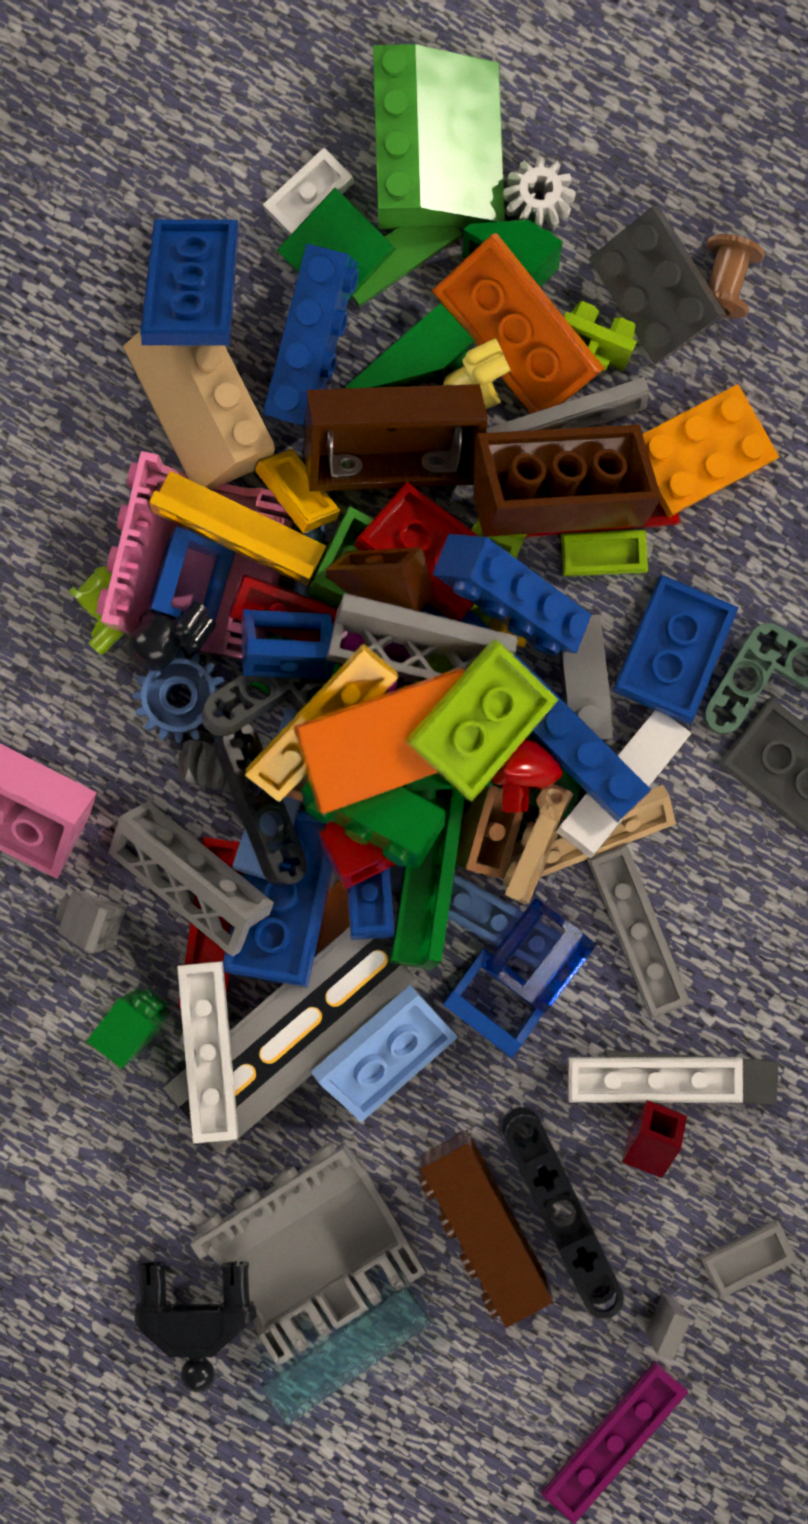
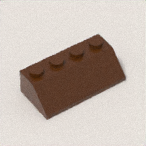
M640 425L477 433L474 503L483 537L644 526L662 499Z

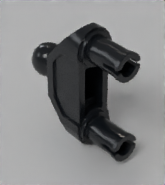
M154 1261L138 1264L140 1302L136 1304L134 1309V1320L137 1327L167 1356L188 1358L182 1367L180 1377L182 1384L189 1391L197 1393L207 1390L211 1387L215 1377L213 1364L207 1358H212L257 1317V1306L254 1305L249 1296V1262L240 1261L238 1266L237 1261L221 1264L223 1302L220 1304H171L170 1301L166 1300V1263L158 1261L156 1266Z

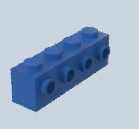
M306 244L263 415L305 427L307 390L325 389L327 380L331 379L337 361V355L335 354L339 337L344 334L348 320V312L346 311L350 294L354 293L358 283V262L350 255Z
M448 534L432 575L453 588L455 594L476 604L484 614L502 622L510 632L532 643L536 650L551 656H557L559 651L577 654L592 614L489 538Z

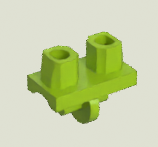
M579 301L571 313L566 311L564 318L605 368L603 371H606L609 365L624 372L637 341L633 340L635 323L619 317L614 318L610 330L595 324L599 310L584 301Z

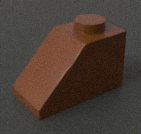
M422 547L345 551L326 569L328 579L349 595L421 612V609L435 596Z

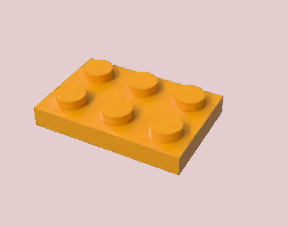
M739 384L643 433L662 497L659 503L668 518L749 476L780 457Z

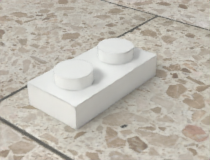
M323 148L263 204L264 211L290 236L334 187L343 194L354 184L353 176Z

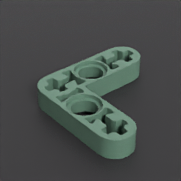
M764 623L754 628L747 636L705 705L703 721L706 727L717 734H727L736 730L745 719L773 671L808 692V677L798 676L792 669V660L796 654L804 653L808 655V643L773 623ZM769 632L775 635L773 643L781 649L787 648L788 642L794 646L785 656L782 665L776 662L782 656L780 653L772 649L765 653L759 650L761 643L757 640L758 635L764 637ZM740 667L751 669L756 676L755 686L750 691L740 690L734 684V673ZM726 687L733 696L746 699V702L743 706L738 701L734 702L729 711V715L734 718L733 722H724L719 726L715 723L717 715L712 711L714 707H723L729 700L730 696L722 694Z

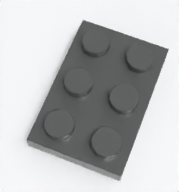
M659 206L650 207L589 257L590 262L625 318L635 323L634 333L654 365L669 358L726 315Z

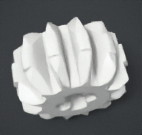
M540 156L537 158L535 168H532L524 160L520 163V173L511 172L508 175L507 183L510 187L503 191L504 200L510 203L507 206L506 213L508 217L521 214L519 220L534 221L541 228L543 221H546V224L554 230L559 224L558 217L568 218L571 208L568 204L575 199V191L568 188L572 177L570 173L558 175L560 170L558 161L554 162L550 168L544 167L545 161ZM535 189L544 191V200L535 199Z

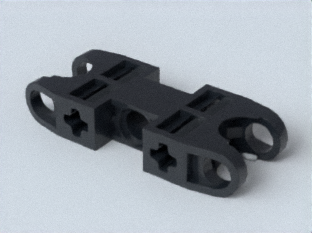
M519 1106L512 1108L503 1118L502 1130L517 1166L586 1309L596 1318H612L620 1312L624 1303L623 1291L540 1119L528 1107ZM529 1123L534 1126L531 1135L526 1138L520 1139L513 1136L515 1128L520 1124ZM545 1165L548 1171L546 1176H540L537 1171L539 1166ZM562 1200L570 1202L573 1205V1211L568 1218L556 1220L550 1216V1210L556 1202ZM584 1246L586 1252L578 1255L576 1250ZM598 1286H608L602 1294H592L593 1290ZM616 1293L615 1302L611 1307L603 1310L593 1306V1304L606 1303Z

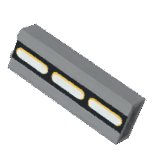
M348 927L314 957L308 988L282 984L229 1030L238 1139L312 1075L311 1071L357 1032L360 1027L365 1025L409 985L414 987L418 983V979L413 974L419 968L389 963L391 948L385 941L390 937L351 940L350 927ZM185 1068L163 1089L191 1121L187 1071ZM236 1140L209 1143L220 1155Z

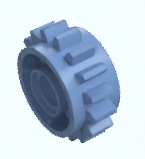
M181 649L176 658L166 668L160 671H150L146 677L137 676L136 678L142 685V689L139 692L133 693V698L142 701V707L138 708L135 713L139 717L148 716L149 720L145 725L148 731L160 727L159 738L164 741L168 739L171 733L175 734V740L178 744L184 743L185 734H190L194 740H201L199 730L205 728L202 722L205 702L211 694L218 690V687L225 683L223 677L212 678L211 675L216 669L212 662L204 667L200 666L202 656L199 653H195L191 660L186 659L185 652ZM178 686H187L191 690V700L183 708H174L170 702V694ZM216 707L214 716H224L225 713Z

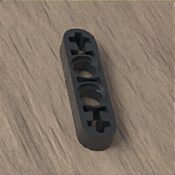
M247 724L231 735H216L214 740L215 752L263 875L269 883L277 887H285L297 883L304 877L307 863L283 799L278 802L262 788L259 795H251L247 792L243 783L246 768L250 764L240 769L237 763L249 758L253 762L263 751L256 731ZM241 738L244 746L232 748L230 740ZM264 813L271 815L277 823V832L273 837L264 834L260 828V818ZM283 842L284 846L272 851L270 850V845ZM288 860L291 868L280 872L278 864Z

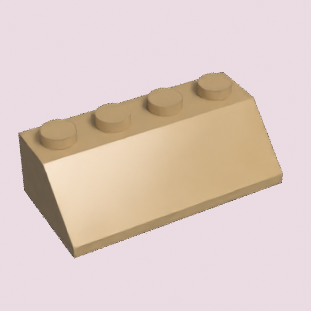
M141 330L123 345V349L189 480L212 490L255 471L259 460L274 455L275 444L225 346H142Z

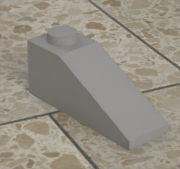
M591 615L577 654L560 651L562 701L605 742L613 739L610 689L600 615Z
M72 891L70 898L64 896L56 914V921L61 922L58 933L83 951L91 954L113 948L127 907L82 891Z

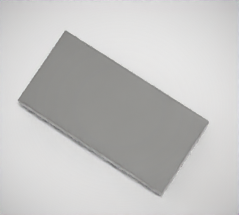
M777 1219L700 1257L720 1299L798 1261Z
M664 1293L657 1305L646 1334L657 1355L672 1361L677 1354L690 1320L678 1300Z

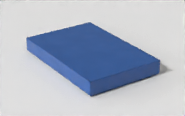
M660 574L616 678L612 692L690 725L695 718L739 607Z

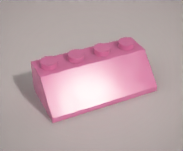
M0 744V851L58 879L90 816L97 792Z

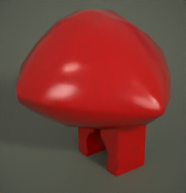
M525 738L492 777L494 785L503 787L502 812L520 813L521 811H528L529 787L545 790L561 778L563 774L559 763L536 741Z

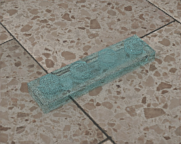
M405 1286L389 1295L266 1382L262 1390L288 1426L429 1326L430 1319L408 1287Z

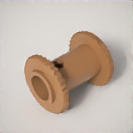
M732 234L713 235L708 238L706 247H708L710 252L716 254L708 286L725 311L726 315L724 317L730 319L742 318L749 312L746 302L739 299L749 263L754 264L763 261L765 252L759 244L741 236Z

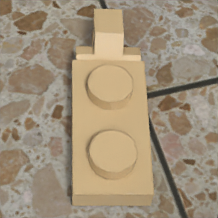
M552 784L547 789L542 790L537 797L536 802L540 809L539 817L536 823L530 821L521 840V845L525 847L519 863L515 861L511 863L504 878L503 885L508 887L505 895L525 905L526 903L529 904L558 837L557 830L572 799V792Z

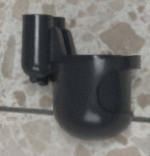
M196 601L175 620L154 611L146 610L140 616L141 624L131 633L127 640V651L130 658L141 668L149 671H160L169 666L182 647L185 648L188 654L199 651L216 627V624L211 618L206 616L208 613L207 608Z

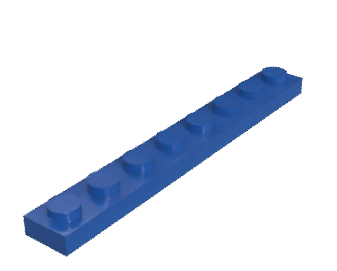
M429 603L421 609V613L449 619ZM471 609L461 620L462 623L490 629ZM514 654L513 656L558 699L529 735L544 747L559 765L618 823L649 794L651 788Z

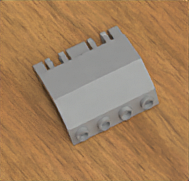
M332 1142L322 1146L309 1156L312 1163L299 1171L294 1166L282 1171L271 1180L274 1184L272 1188L260 1195L256 1189L247 1193L234 1203L236 1210L224 1218H221L219 1213L210 1216L196 1226L198 1234L195 1235L190 1244L199 1260L208 1254L220 1267L222 1263L237 1261V1266L240 1265V1261L249 1262L250 1300L257 1306V1317L253 1320V1324L259 1338L278 1366L296 1355L292 1344L299 1353L308 1348L307 1338L293 1318L298 1313L305 1310L316 1331L324 1338L332 1333V1329L318 1303L335 1329L342 1327L369 1310V1305L352 1278L353 1276L373 1306L382 1301L380 1290L367 1273V1270L379 1263L388 1281L397 1291L406 1286L400 1271L397 1269L389 1253L393 1255L410 1283L427 1273L424 1264L367 1170L345 1142L337 1147H334Z

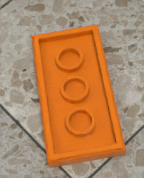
M497 233L492 234L431 290L450 314L475 340L474 344L476 346L482 345L494 338L497 339L511 369L510 372L502 375L501 378L530 414L563 404L605 369Z
M458 668L294 725V731L318 811L325 814L438 773L405 740L465 670Z

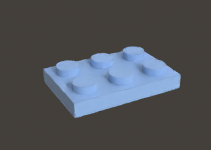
M409 985L333 1053L327 1056L311 1073L325 1090L362 1122L454 1042L458 1036L420 994Z

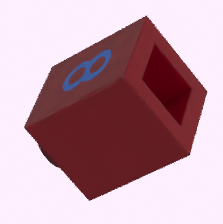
M647 1100L628 1132L622 1163L663 1178L681 1150L687 1116Z

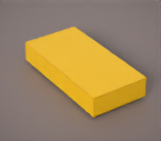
M292 448L258 461L255 468L256 473L302 533L337 520L341 510L326 491H309L306 466Z

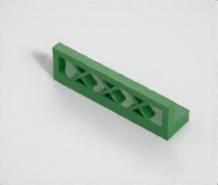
M452 793L447 798L436 796L434 799H425L445 810V826L419 868L417 869L408 863L403 868L394 928L395 937H393L389 963L433 970L442 962L465 800L464 796L452 797Z

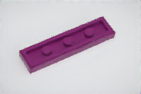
M654 1360L541 1491L542 1496L568 1520L576 1524L689 1393L688 1390Z

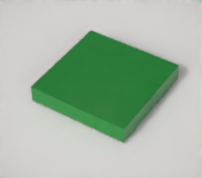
M335 187L277 249L298 273L306 244L350 255L358 262L359 278L353 294H350L349 299L396 250Z

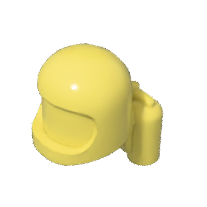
M494 338L469 350L462 359L464 366L451 372L443 381V385L480 384L486 409L501 403L493 381L511 371L497 339Z

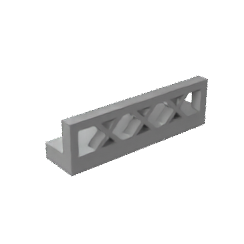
M344 593L336 612L327 660L343 664L348 661L355 652L340 649L343 630L360 634L369 646L368 648L396 670L398 677L421 682L442 674L434 672L425 660V658L434 653L446 655L454 666L452 670L461 668L466 671L492 639L499 641L514 655L518 636ZM392 642L401 644L412 658L403 663L390 661L382 648Z
M150 801L119 817L108 854L230 956L233 957L239 953L250 927L270 914L274 902ZM127 839L135 844L140 858H137L125 848ZM156 864H159L166 870L170 883H167L160 877ZM187 890H190L198 897L202 909H198L191 903ZM220 916L235 927L232 936L222 928Z

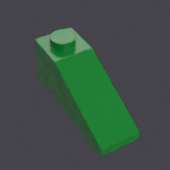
M440 303L347 384L345 389L408 387L442 379L450 371L453 372L464 366L462 359L469 350L474 348L475 340Z

